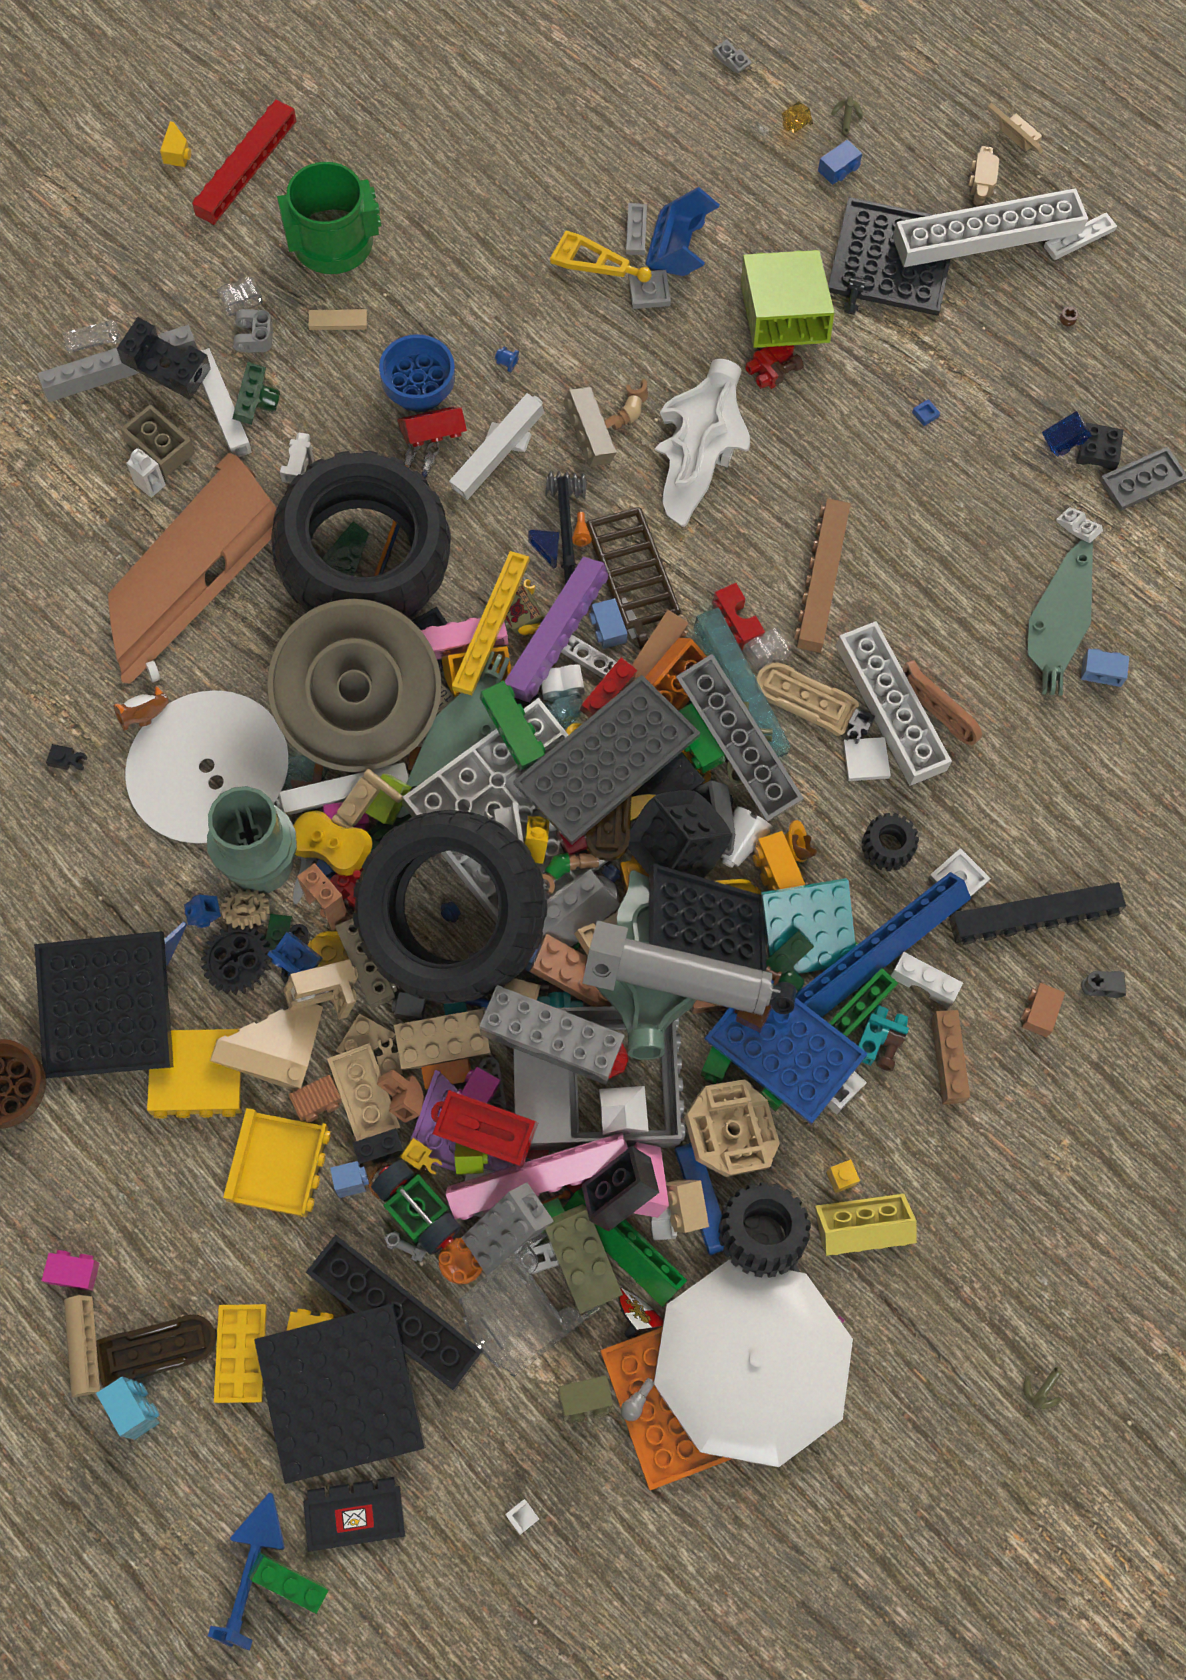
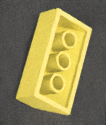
M905 1194L815 1206L820 1239L826 1256L917 1243L916 1219Z

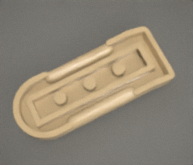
M782 663L768 664L757 675L756 689L764 700L827 729L835 736L845 733L855 709L859 706V702L849 694L837 688L824 685Z

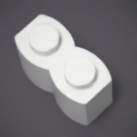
M580 665L551 668L548 677L541 684L543 700L553 702L563 696L577 698L583 694L584 684Z

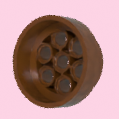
M0 1039V1064L2 1065L0 1070V1129H5L24 1122L37 1110L45 1094L46 1076L41 1062L28 1048L16 1041ZM19 1066H24L23 1072L15 1075L16 1069ZM5 1084H9V1090L1 1093V1088ZM32 1085V1091L27 1095H23L24 1089ZM17 1104V1110L14 1113H9L10 1106Z

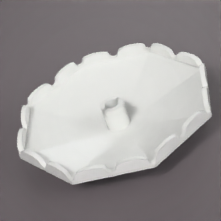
M729 1259L667 1304L654 1385L699 1452L780 1467L843 1420L853 1338L806 1273L788 1270V1272L782 1275L778 1271L776 1277L768 1278L767 1274H763L762 1278L755 1277L754 1272L749 1271L748 1274L742 1272L743 1267L740 1265L735 1267L731 1263V1259Z

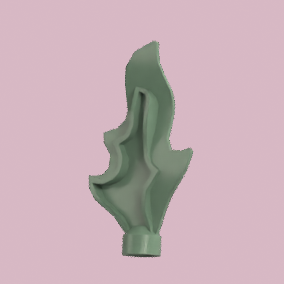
M633 870L629 875L627 893L618 909L617 925L628 928L627 939L649 944V877ZM616 981L614 991L596 987L622 1017L628 1033L629 1056L640 1060L656 1059L665 1054L664 1031L673 1021L689 1011L696 1002V999Z

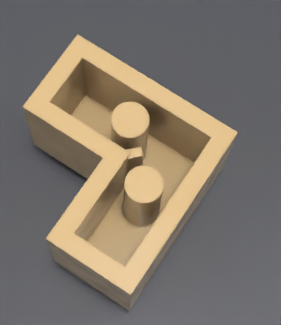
M678 1179L666 1182L669 1202L668 1209L671 1211L670 1222L674 1232L687 1233L709 1227L701 1180Z

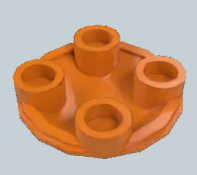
M455 1238L447 1248L441 1249L438 1258L439 1268L442 1275L449 1282L468 1284L476 1280L483 1269L462 1238Z

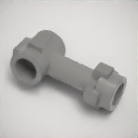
M396 1231L386 1234L384 1240L387 1243L388 1249L399 1248L411 1254V1260L416 1262L417 1260L423 1261L427 1251L420 1243L414 1246L400 1239V1234Z

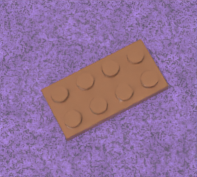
M546 934L539 946L530 972L593 1007H611L612 1005L595 986L582 983L588 957Z

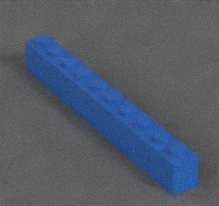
M949 872L796 993V998L822 1018L871 979L881 968L883 969L968 902L971 896L965 881Z

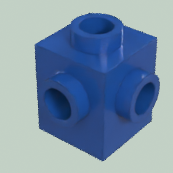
M196 895L192 897V900L184 904L188 925L205 928L210 926L211 922L221 917L217 896Z

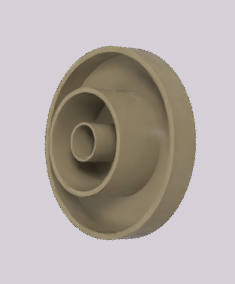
M344 599L329 602L310 610L296 620L284 633L275 648L269 666L268 699L279 729L301 754L331 769L346 772H363L367 769H380L399 761L424 739L435 720L439 708L441 675L438 661L429 641L408 617L387 605L375 601Z

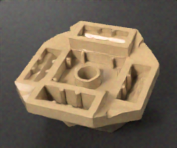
M746 1079L703 1087L684 1116L696 1161L725 1177L768 1169L780 1144L768 1100L752 1088V1085ZM728 1128L732 1130L733 1135L729 1133Z

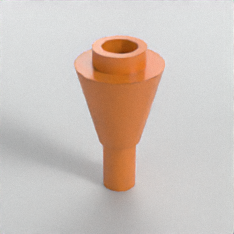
M584 512L577 513V523L572 536L573 544L579 547H584L592 541L585 523Z

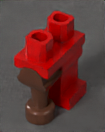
M793 345L773 346L756 351L753 354V358L746 363L745 370L749 375L758 372L759 376L756 377L755 381L760 389L767 386L773 389L776 387V384L783 382L788 372L791 370H801L804 367V363L798 354L792 356L794 351Z

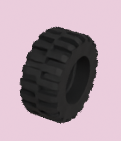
M760 1182L759 1186L753 1183L747 1185L746 1190L740 1188L736 1191L735 1196H731L728 1200L719 1224V1242L721 1246H724L723 1253L725 1256H731V1263L735 1267L738 1265L743 1267L742 1272L748 1274L751 1271L755 1273V1277L761 1278L763 1274H767L768 1278L776 1277L778 1271L781 1275L788 1272L789 1268H793L802 1257L810 1238L811 1222L807 1219L809 1215L805 1207L801 1208L802 1201L798 1197L794 1199L791 1196L793 1192L786 1189L783 1191L780 1189V1185L773 1184V1187L768 1186L767 1182ZM754 1215L771 1217L782 1227L785 1240L775 1245L758 1243L748 1235L743 1222L748 1217Z

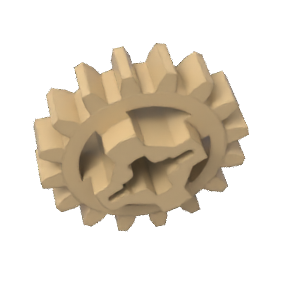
M238 889L237 894L231 892V898L225 897V903L221 904L223 919H226V924L232 923L233 928H236L238 925H241V929H244L247 925L253 928L255 923L261 925V919L267 920V914H270L269 900L265 898L264 893L259 894L258 890L250 892V889H247L246 892H243L241 889Z

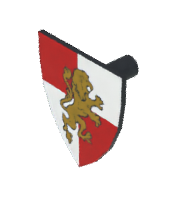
M620 1288L623 1295L618 1297L621 1312L630 1323L624 1332L627 1338L632 1339L637 1331L663 1327L664 1321L648 1304L634 1294Z

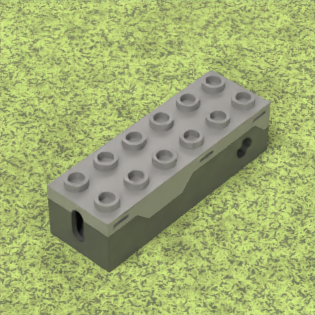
M498 985L479 1026L480 1035L605 1085H607L610 1078L624 1072L629 1060L623 1044L624 1034Z

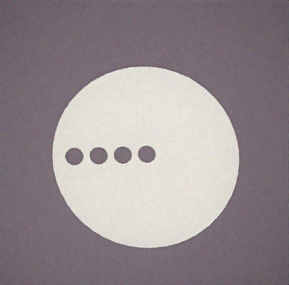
M202 691L170 702L161 713L151 719L152 723L150 725L143 726L139 730L129 750L125 780L129 798L136 812L146 824L158 833L170 839L187 843H207L209 831L208 813L212 803L221 793L233 787L249 786L265 793L270 797L274 805L279 797V792L282 791L288 772L287 743L274 717L256 701L227 691ZM211 759L214 761V768L211 772L203 773L200 771L199 765L203 760ZM216 775L221 776L224 780L223 786L216 790L209 787L210 778Z

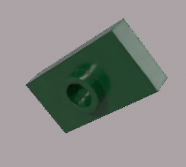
M270 914L266 940H268L270 945L267 948L275 950L285 933L289 932L292 927V916Z

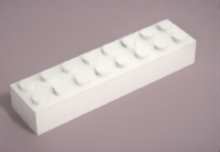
M875 621L840 635L836 648L871 714L875 715L874 720L883 737H885L909 786L947 771L952 760L878 623Z

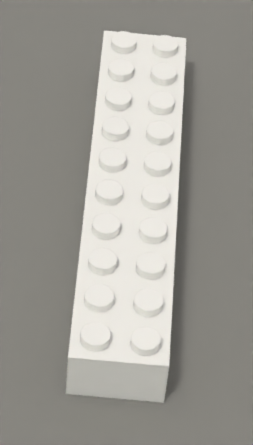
M1075 188L899 221L896 223L893 239L903 267L1082 234L1088 217Z

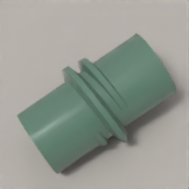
M249 786L233 787L221 793L212 803L208 813L207 851L215 867L244 891L250 889V892L258 890L259 894L270 893L280 888L290 877L293 869V858L297 850L296 831L288 815L276 805H273L270 797L256 788ZM254 839L255 842L250 844L249 841Z

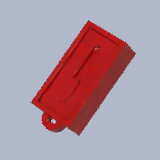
M448 1090L445 1101L437 1102L431 1110V1118L436 1122L433 1135L523 1167L539 1124L529 1118Z

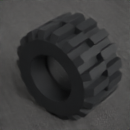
M885 813L883 817L879 815L870 822L862 838V852H866L864 857L866 860H871L870 864L872 866L876 864L878 865L877 869L882 870V868H886V871L891 872L892 868L895 871L900 870L901 866L904 868L911 861L918 848L919 837L916 836L918 833L917 829L912 828L914 824L911 821L909 823L906 821L907 817L903 816L900 818L897 813H894L893 816H890V813ZM888 834L896 837L901 844V848L898 850L885 848L880 843L879 836Z

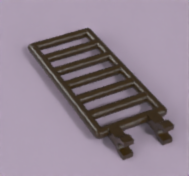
M640 507L588 520L586 525L592 538L591 542L598 561L605 564L609 575L606 583L612 599H616L626 630L634 629L639 648L641 649L648 641L643 625L661 621L667 611L629 621L626 611L665 600L669 601L670 611L677 616L681 614V610L644 513ZM634 516L637 517L639 522L637 526L597 536L595 530L597 526ZM638 533H643L646 542L603 552L602 543ZM649 549L652 556L651 559L610 570L607 560ZM653 566L657 569V576L617 587L613 579L616 576ZM662 583L665 590L663 593L624 604L619 595Z

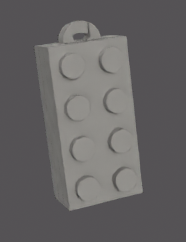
M525 1183L509 1191L461 1238L488 1276L506 1266L554 1221L529 1184Z

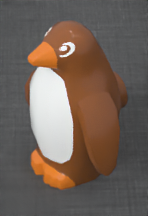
M155 687L153 695H138L121 705L114 704L113 707L116 717L123 731H125L132 723H139L140 727L150 725L152 723L151 719L155 718L167 706L169 698L158 687Z

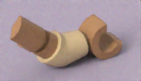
M645 379L640 382L641 388L638 390H632L631 385H626L628 399L617 415L614 414L604 420L607 428L612 427L614 430L622 427V424H631L640 417L641 405L648 398V387Z

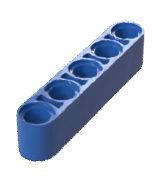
M691 1143L676 1147L675 1154L683 1179L701 1180L709 1227L702 1228L700 1231L709 1255L723 1252L724 1246L720 1245V1233L718 1232L722 1214L707 1168L696 1161Z

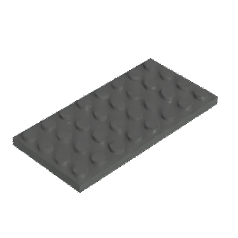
M641 675L515 779L513 783L572 845L699 738L700 732Z

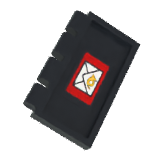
M395 1478L377 1479L378 1489L375 1490L373 1480L353 1483L354 1493H350L349 1484L329 1486L330 1497H326L325 1487L307 1490L308 1500H304L303 1504L308 1552L406 1537L401 1487L395 1486Z

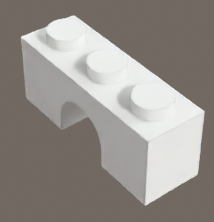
M905 952L901 955L891 974L893 979L907 987L915 985L929 992L930 999L947 1008L952 1005L963 982Z

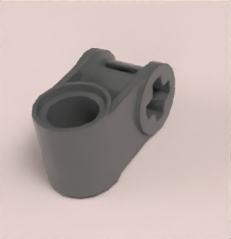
M1093 971L1082 981V991L1089 996L1124 997L1126 996L1125 973L1121 971Z

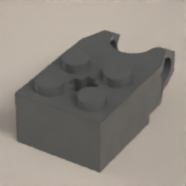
M711 780L698 786L694 792L703 796L730 828L732 833L731 840L727 846L728 850H725L723 853L730 856L734 850L736 834L728 785Z

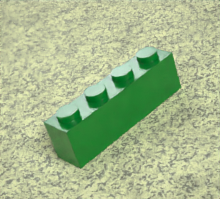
M502 681L481 691L480 700L521 772L545 755L546 750L543 743L537 741L534 736L535 729L530 722L527 723L524 718L525 712L523 707L514 700L515 694L513 689Z

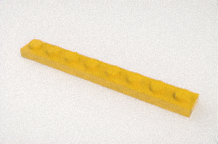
M512 551L509 552L454 679L452 690L473 695L529 564V556Z

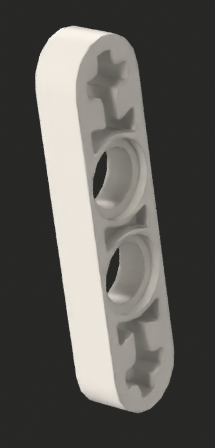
M571 635L569 638V645L567 644L561 651L564 655L602 678L607 675V670L608 672L610 671L608 669L609 666L612 669L617 663L574 635ZM581 649L588 652V655L584 658L577 655V652ZM596 660H603L605 666L597 668L594 662Z

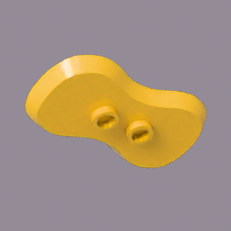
M308 811L302 814L293 825L297 841L295 855L303 858L321 859L339 875H353L354 871L360 870L372 849V839L365 830L338 826L321 811Z

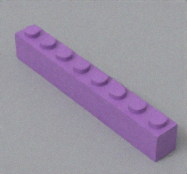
M583 557L505 680L506 685H510L513 689L514 698L530 703L533 696L538 693L540 685L548 677L553 664L558 661L561 651L567 646L573 632L577 630L582 617L587 614L592 601L597 598L600 588L607 582L609 575L603 562Z

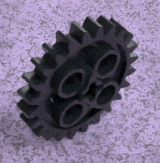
M229 925L228 932L220 929V936L213 934L214 942L207 941L210 948L203 949V952L207 954V956L201 958L206 963L201 966L204 971H207L204 977L210 979L209 983L212 986L215 985L218 991L223 989L225 994H228L231 990L234 995H237L238 989L243 994H246L247 987L253 991L254 983L261 985L260 977L267 978L264 971L272 969L267 964L272 962V958L267 955L271 948H267L270 943L268 940H264L265 936L262 933L259 934L256 928L251 931L248 925L244 929H241V925H238L236 930ZM246 942L243 948L238 949L240 943ZM227 952L225 958L219 960V956ZM255 959L254 965L247 967L249 961ZM236 970L235 975L228 978L229 973Z

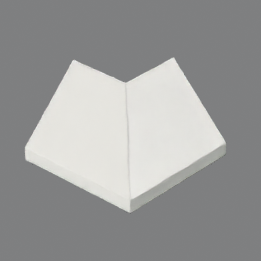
M645 1086L599 1089L602 1135H612L621 1132L623 1134L648 1132Z

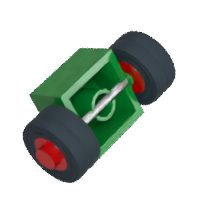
M398 1160L392 1165L386 1166L378 1174L379 1176L371 1186L372 1190L382 1201H387L383 1205L385 1210L415 1244L419 1242L428 1254L433 1255L442 1248H447L454 1241L453 1238L461 1229L460 1224L450 1214L449 1208L419 1174L413 1178V1171L403 1160Z

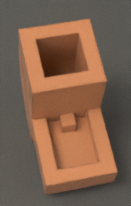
M392 1070L378 1077L377 1085L393 1096L389 1112L404 1123L420 1116L424 1096L419 1082L413 1075L404 1078L395 1070Z

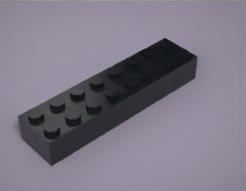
M336 1234L306 1271L308 1276L355 1313L394 1303L404 1352L453 1392L456 1391L484 1354L479 1347Z

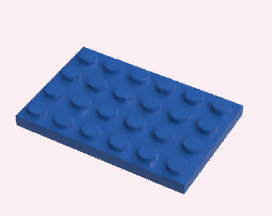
M797 998L795 999L794 1010L789 1014H779L772 1008L761 1033L736 1022L737 1014L734 1013L735 1009L729 1008L705 1037L706 1042L811 1125L868 1054Z

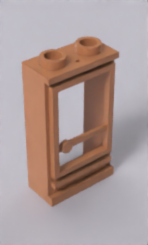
M315 863L297 876L308 905L316 900L323 908L320 911V915L326 918L330 931H337L336 925L350 920L347 916L342 894Z

